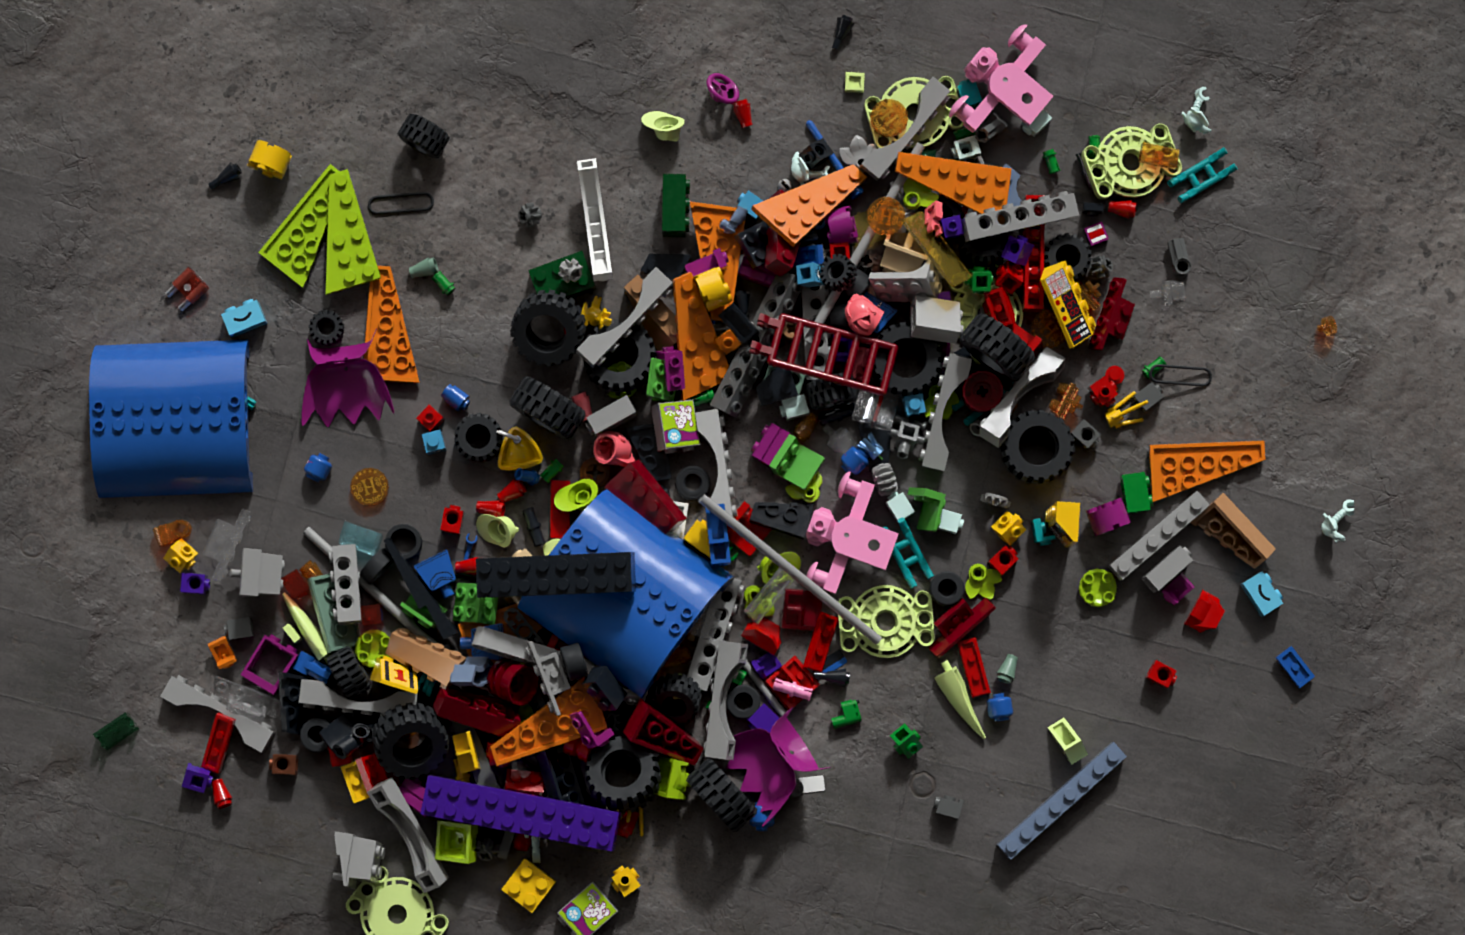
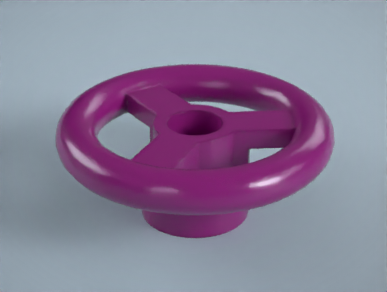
M713 73L708 76L706 85L714 101L724 104H734L738 101L739 90L730 78L720 73ZM715 79L723 80V81L726 82L727 84L725 85V84H723V83H719V82H718L717 80H715ZM729 90H733L734 93L731 99H728L727 95Z

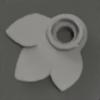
M856 135L851 141L850 148H840L839 152L845 164H854L864 173L865 171L859 167L858 161H864L873 149H877L876 144H869L867 146L865 140Z

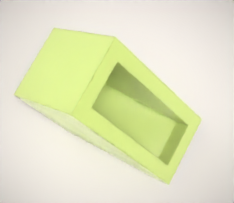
M1065 718L1048 727L1071 765L1088 755L1081 739Z

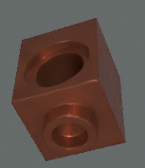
M273 754V758L269 759V770H272V774L297 775L299 755ZM281 759H286L288 762V767L285 770L279 768L278 764Z

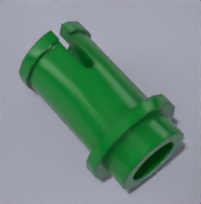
M966 127L953 132L956 140L976 135L975 132L972 133Z
M1089 136V145L1098 148L1100 136ZM1089 150V153H1087L1089 159H1095L1094 151Z
M1054 149L1043 152L1042 159H1045L1049 174L1061 171L1055 156L1057 153L1054 152Z
M441 271L433 276L432 280L441 288L443 294L448 296L456 289L454 283H451Z
M1161 356L1148 366L1145 365L1143 367L1142 373L1147 379H1150L1149 372L1152 366L1157 364L1167 365ZM1164 367L1154 368V370L1152 371L1153 378L1155 377L1154 375L1158 373L1160 370H1162Z
M707 389L706 392L691 397V400L700 399L694 401V407L711 403L714 391Z
M557 459L551 460V464L540 476L549 483L559 471H563L562 468L564 466Z

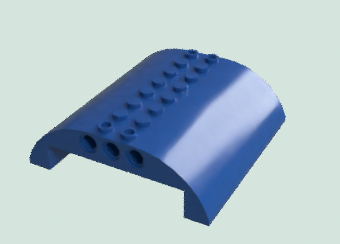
M249 340L96 345L94 347L89 375L90 448L93 477L99 498L253 492V473L249 469L247 359H250Z
M606 489L586 507L549 555L635 552L636 592L522 596L517 608L567 645L579 643L585 658L598 667L607 666L618 682L640 698H643L653 685L656 674L720 591L724 592L734 576L720 566L711 567V559L673 532L665 534Z

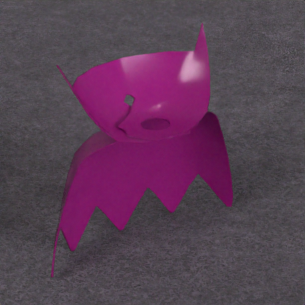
M307 339L310 355L317 365L310 371L305 386L301 417L302 426L305 425L314 410H316L327 427L330 426L338 409L353 424L356 423L365 405L378 420L381 419L385 401L394 414L392 400L380 372L373 363L361 358L367 352L372 340L357 345L321 349L313 348Z
M792 708L774 723L771 732L758 728L733 736L736 740L734 758L729 760L726 769H747L740 791L761 792L756 806H762L760 812L772 810L762 827L776 815L794 790L796 785L794 770L810 772L831 768H818L809 749L787 719Z

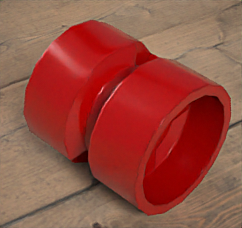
M581 738L564 743L563 751L587 762L590 761L589 755L591 752H596V748L588 749L583 744Z

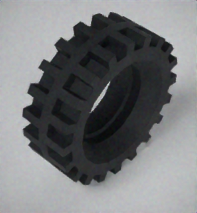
M614 319V323L609 326L604 325L600 329L596 327L593 335L608 332L622 323H619L618 319ZM635 324L631 328L633 332L626 339H621L631 343L637 351L636 362L630 369L624 372H614L605 367L603 363L592 368L583 360L589 380L594 382L597 389H604L606 394L614 392L616 396H620V393L623 392L631 395L632 390L637 389V391H640L644 383L648 384L651 358H656V350L652 337L650 338L647 330H642L640 325Z

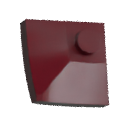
M785 589L781 628L814 631L819 614L822 611V601L809 590Z

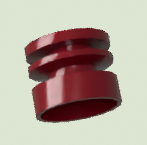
M977 371L971 374L965 380L962 387V398L965 405L975 412H988L992 410V408L999 404L1003 396V386L1000 379L988 371ZM980 387L987 391L984 397H981L980 394L977 395Z
M502 658L495 662L489 670L487 687L493 696L521 706L530 702L536 695L539 687V676H536L531 666Z

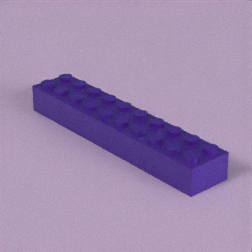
M433 775L427 777L420 813L422 815L607 851H614L621 817V812Z

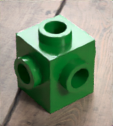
M973 266V269H967L964 283L974 294H984V291H991L993 275L992 272L985 269V266Z
M905 723L890 735L895 742L893 746L900 755L904 754L908 759L923 748L919 741L921 739L920 735L915 729L911 731Z

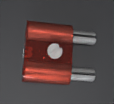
M188 267L172 282L173 286L165 292V295L170 298L179 290L186 299L178 308L184 311L191 303L194 304L209 289V286Z

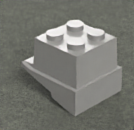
M243 548L241 570L230 569L229 571L230 577H240L239 596L245 598L258 595L280 594V591L283 589L281 573L285 566L282 555L261 553V549Z
M335 832L336 853L340 855L342 873L333 872L332 879L343 881V885L352 890H356L357 881L377 883V880L382 875L380 862L385 857L383 844L375 840L360 838L354 834Z

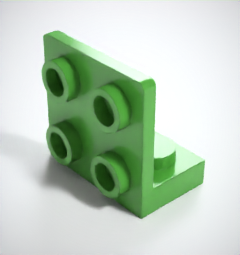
M651 358L646 395L652 397V401L674 402L676 390H666L664 361Z
M789 434L769 467L774 474L806 490L825 461V458L799 444L797 438Z
M909 487L907 495L913 496V500L923 503L917 529L936 532L941 523L940 515L946 503V494L926 488Z
M457 583L453 621L494 625L498 597L477 598V584Z
M412 594L405 604L403 602L400 604L403 607L402 612L412 619L414 616L418 617V623L428 630L430 627L436 628L428 608L424 606L419 609ZM440 605V607L446 613L448 610Z

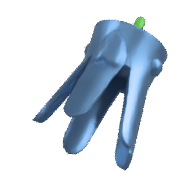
M872 432L868 434L870 442L864 438L859 442L860 445H856L867 452L872 460L877 456L883 460L879 454L884 449L877 443Z

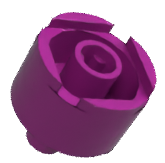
M850 205L834 209L824 218L825 224L830 229V232H827L829 243L849 242L850 245L859 242L856 238L858 237L854 216H850L852 211Z
M1121 498L1086 511L1095 536L1131 523Z

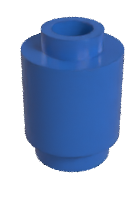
M449 384L441 394L444 401L457 411L461 409L464 411L470 404V396L455 385Z

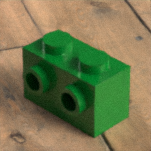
M1145 472L1121 475L1120 482L1123 502L1127 513L1132 514L1151 510L1150 506H1153L1152 496L1148 495L1147 489L1150 487L1149 476H1145Z

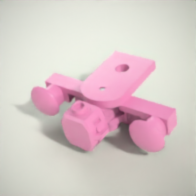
M1027 25L1019 26L1008 40V47L1013 44L1022 52L1014 63H1006L999 66L997 53L990 47H983L964 68L966 78L972 83L984 82L989 91L988 95L975 110L965 102L969 97L967 95L959 98L950 109L949 117L951 118L955 115L963 122L962 125L972 133L999 102L1029 126L1053 98L1052 94L1024 72L1046 46L1039 38L1035 37L1033 39L1024 32ZM1028 94L1031 97V103H1024L1022 95Z
M847 472L842 477L838 487L840 499L843 493L855 497L850 515L836 522L831 510L821 507L814 511L805 535L808 543L817 547L828 541L832 542L836 554L829 573L816 569L818 562H815L809 568L806 576L819 587H822L824 591L836 594L849 557L886 570L899 534L862 520L875 485L863 480L858 482L850 479L851 472ZM871 540L878 541L879 549L876 551L870 550L868 543Z

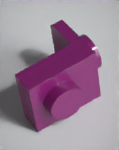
M1181 573L1162 590L1163 597L1167 602L1176 605L1195 586Z

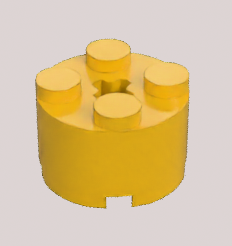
M257 140L247 166L254 170H262L264 176L282 180L292 155L279 146L268 145V142Z
M720 267L712 268L694 276L708 312L733 301Z

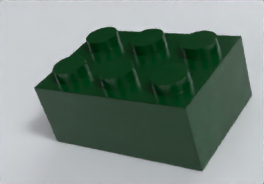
M663 174V237H685V232H689V217H686V213L690 212V198H686V194H690V180L686 179V174Z
M583 251L528 270L536 293L540 290H545V293H549V290H555V294L560 295L562 292L566 294L565 297L567 299L596 290ZM574 258L583 267L581 269L582 275L576 282L570 280L569 283H566L558 275L560 272L559 266L566 259L571 262Z

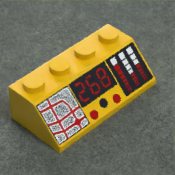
M1065 260L1044 268L1040 281L1069 348H1073L1093 335L1096 323L1093 316L1090 317L1087 310H1089L1086 300H1082L1080 285L1078 282L1075 283L1072 277L1074 276L1073 269L1070 265H1067Z
M1057 501L1045 512V522H1048V528L1067 548L1078 542L1080 503Z

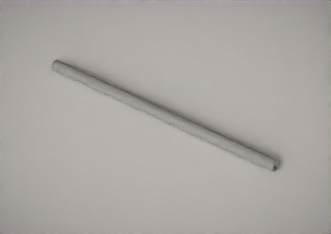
M916 143L911 154L921 155L925 146ZM901 174L897 176L884 201H895L907 177ZM888 202L880 206L877 211L879 217L875 216V220L878 218V221L876 222L874 219L871 221L852 254L850 260L856 267L881 225L878 224L882 213L881 208L886 209L884 211L886 216L891 208L890 203L889 206ZM837 290L831 291L814 322L824 324L842 292ZM809 329L804 338L805 342L812 344L815 333L814 329Z
M705 494L700 498L699 503L874 644L880 642L882 639L880 635Z
M310 527L303 532L312 543L329 557V552H333L332 547ZM341 562L339 567L342 570H346L349 567V563ZM359 576V585L410 632L417 636H424L428 641L437 643L373 584L369 585Z

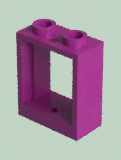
M271 634L270 637L264 635L242 671L241 676L271 694L276 695L279 691V679L273 685L251 672L268 643L292 656L283 671L285 673H290L299 655L296 653V648L289 644L286 647L280 644L281 639Z

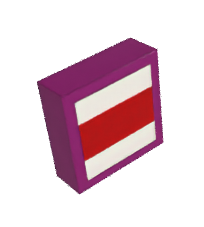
M1102 221L1083 229L1090 247L1109 239Z

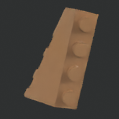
M639 275L624 286V291L634 309L640 299L643 279ZM659 299L657 301L659 305L652 312L649 310L645 314L646 318L642 325L647 330L649 337H652L656 350L662 351L663 347H675L677 345V323H675V314Z
M1224 493L1190 522L1194 526L1198 525L1204 529V533L1208 536L1212 535L1218 539L1223 547L1232 549L1237 557L1254 569L1276 550Z
M398 628L391 633L385 653L403 665H412L413 671L427 674L428 680L432 682L437 680L441 683L440 687L445 690L453 685L450 682V675L453 672L454 665H463L467 658L458 651L444 648L442 644L428 641L426 637L417 636L405 628Z

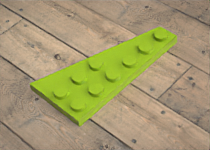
M331 164L258 252L303 289L328 226L329 175L340 172Z
M348 169L329 175L326 295L381 279Z

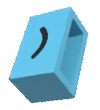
M246 300L242 303V306L237 308L235 306L229 307L224 310L225 313L221 314L228 333L232 338L267 324L260 303L257 300Z
M1263 571L1240 584L1261 617L1283 604V596L1278 589L1274 590L1271 585L1272 579L1267 573L1264 574Z

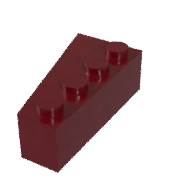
M780 189L771 197H769V199L777 195H780L785 191ZM769 226L767 229L768 244L766 245L765 268L781 277L793 268L801 241L792 247Z
M640 460L630 462L604 486L665 534L674 531L687 519Z
M441 687L433 705L437 716L440 718L449 719L504 737L521 723L513 703L497 697L453 688L445 690Z
M640 699L623 731L631 742L692 765H696L704 750L694 737L643 699Z

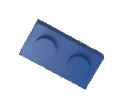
M823 245L799 247L793 267L812 262L822 264L824 262Z
M1292 646L1275 657L1298 688H1301L1315 677Z

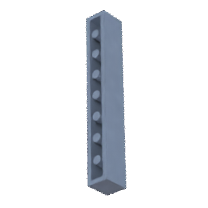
M1111 742L996 845L1008 859L1014 858L1127 756L1114 742Z

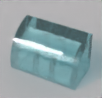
M345 521L340 534L339 544H356L357 551L374 556L378 551L383 535Z

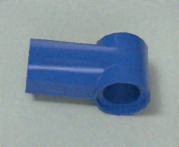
M303 651L300 652L292 667L307 676L314 677L318 681H323L325 684H327L332 676L328 666Z

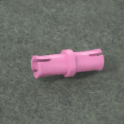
M778 678L775 679L773 685L774 691L789 694L790 697L796 696L810 701L813 689L797 685L796 682L789 683L779 680Z

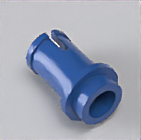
M518 468L515 471L516 480L527 482L529 485L537 484L540 480V475L535 470L528 471Z

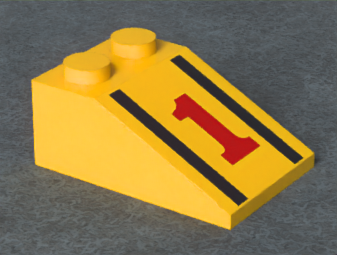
M384 655L382 659H376L370 680L414 694L418 693L417 672L412 670V665L393 663V658Z

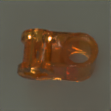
M176 520L155 527L152 530L158 546L163 547L189 536L192 526L188 521ZM180 524L185 526L183 532L178 531Z

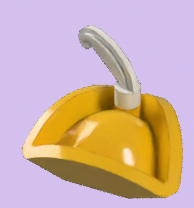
M515 426L508 433L500 430L496 431L498 434L505 436L498 457V467L501 470L525 469L542 462L543 455L541 450L524 430Z

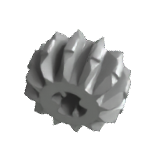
M882 463L872 468L873 481L879 495L888 496L895 493L898 487L891 465L889 463Z

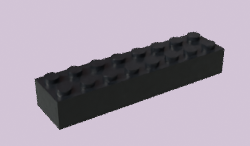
M635 552L477 558V598L636 592Z

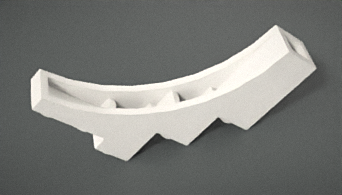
M595 158L577 161L593 280L603 282L613 279Z

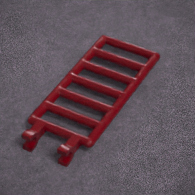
M760 313L757 326L775 329L771 347L752 340L749 353L767 356L768 365L872 394L886 395L898 351L896 344L858 335L854 332L785 313L780 314L779 319H774ZM785 322L797 325L787 362L775 359ZM804 327L814 329L815 333L806 366L804 367L796 365L794 362ZM823 332L834 335L824 372L813 369ZM841 337L852 340L843 377L832 374ZM860 342L871 345L862 382L850 379ZM878 348H883L890 351L881 385L876 387L869 385Z

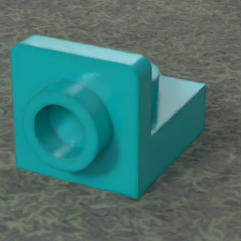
M1040 518L1031 520L1034 543H1040V546L1052 544L1051 541L1056 538L1055 535L1044 537L1043 534L1046 533L1045 523L1041 522Z

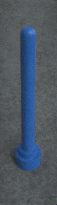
M808 120L806 126L815 140L822 139L823 136L814 123ZM835 154L828 158L836 171L844 168ZM858 186L849 197L853 200L860 196L864 190L861 186Z

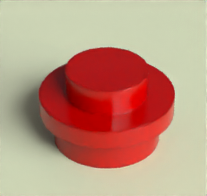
M1111 366L1106 370L1105 376L1109 382L1113 381L1117 385L1123 381L1124 371L1119 366Z

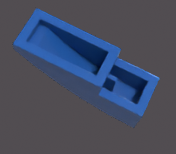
M717 504L725 510V504ZM705 507L711 567L731 565L727 524Z

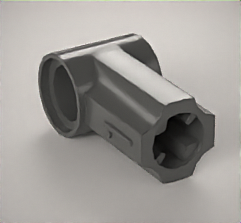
M994 112L974 131L976 134L975 138L979 142L986 143L994 136L998 137L1009 125L997 112Z
M1184 238L1168 241L1167 244L1173 266L1172 272L1176 277L1184 278L1191 270V262L1188 259ZM1183 264L1187 270L1181 272L1178 270L1177 265Z

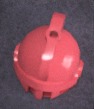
M854 294L845 307V316L850 329L854 333L863 336H870L884 314V311L874 305L869 299L858 294Z
M605 431L597 436L593 451L599 463L626 467L630 462L635 461L631 453V444L621 433Z

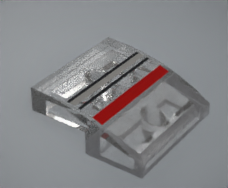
M860 390L852 414V420L871 423V428L890 431L899 403V397L889 392L885 396H880Z

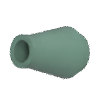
M428 257L409 267V272L412 278L435 275L436 272H439L435 258Z
M1007 654L1006 659L996 673L997 680L1011 684L1015 679L1018 657Z

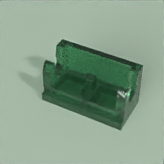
M125 712L93 735L100 741L103 749L109 750L137 731L139 727L131 715Z

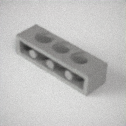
M356 544L332 546L333 552H329V560L334 565V571H330L331 582H335V590H332V600L336 601L337 609H333L334 620H338L339 625L361 624L362 615ZM341 562L349 563V567L346 570L338 568ZM342 581H349L351 583L348 589L340 588V584ZM344 600H350L352 605L349 608H343L341 603Z

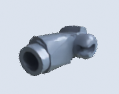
M738 206L729 221L725 219L721 221L720 229H723V232L726 234L736 233L735 230L745 221L748 211Z

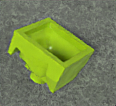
M659 755L658 763L662 778L659 784L660 789L658 793L654 794L666 798L686 799L683 792L686 791V787H691L686 781L689 773H686L688 763Z
M445 820L437 821L435 859L466 864L476 862L477 852L474 850L476 849L478 825Z

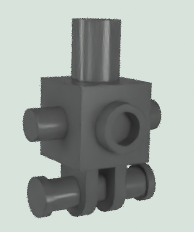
M896 414L894 424L898 423L900 427L898 430L891 428L889 436L896 437L894 447L898 448L897 457L906 459L908 458L909 451L913 452L915 443L923 445L925 437L918 436L919 430L924 432L926 422H919L916 418L909 420V417L905 418Z

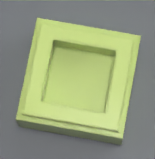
M846 72L845 92L864 93L865 73Z
M291 624L283 627L294 643L297 644L302 640Z

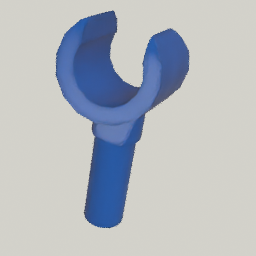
M470 533L467 534V549L463 560L469 559L472 547L477 544V535L475 540L470 542L468 540Z

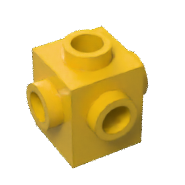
M1008 511L991 526L998 537L1009 546L1026 531L1022 525L1024 521L1016 513L1012 515Z
M181 538L168 549L163 559L181 573L185 569L190 570L195 565L196 561L194 559L198 552Z
M622 865L613 871L614 876L612 877L613 882L611 884L616 892L621 891L624 897L641 886L637 880L639 875L634 868H624ZM624 876L629 879V882L626 884L622 882V877Z

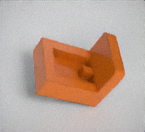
M730 329L715 339V342L726 355L731 351H735L742 344Z
M226 636L208 643V647L217 662L219 670L222 668L227 669L236 662V655Z

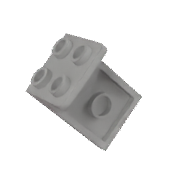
M930 249L925 264L915 271L870 273L868 279L879 300L883 302H913L915 295L938 298L942 291L941 283L942 279L945 278L946 271L935 249Z

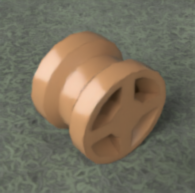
M785 322L783 336L788 340H793L797 325Z

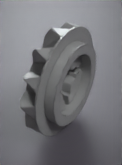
M992 493L981 494L980 500L982 502L1002 508L1010 507L1011 502L1006 497Z

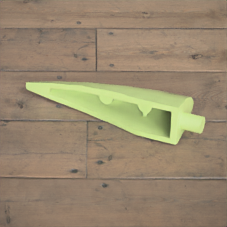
M284 592L282 596L306 643L319 662L324 659L327 663V657L331 656L332 653L327 654L321 631L306 613Z
M948 660L942 662L941 665L945 672L934 677L938 686L964 721L978 735L985 739L986 736L974 713L965 682L956 666L952 668Z

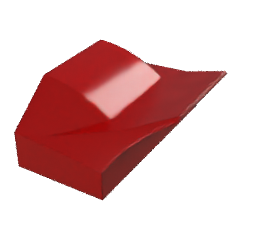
M1004 287L984 293L985 302L982 306L985 314L1001 322L1004 326L1015 324V314Z
M1201 590L1184 624L1200 633L1208 629H1216L1225 612L1220 604V599Z
M765 617L748 623L741 634L745 639L775 655L782 643L780 639V626Z

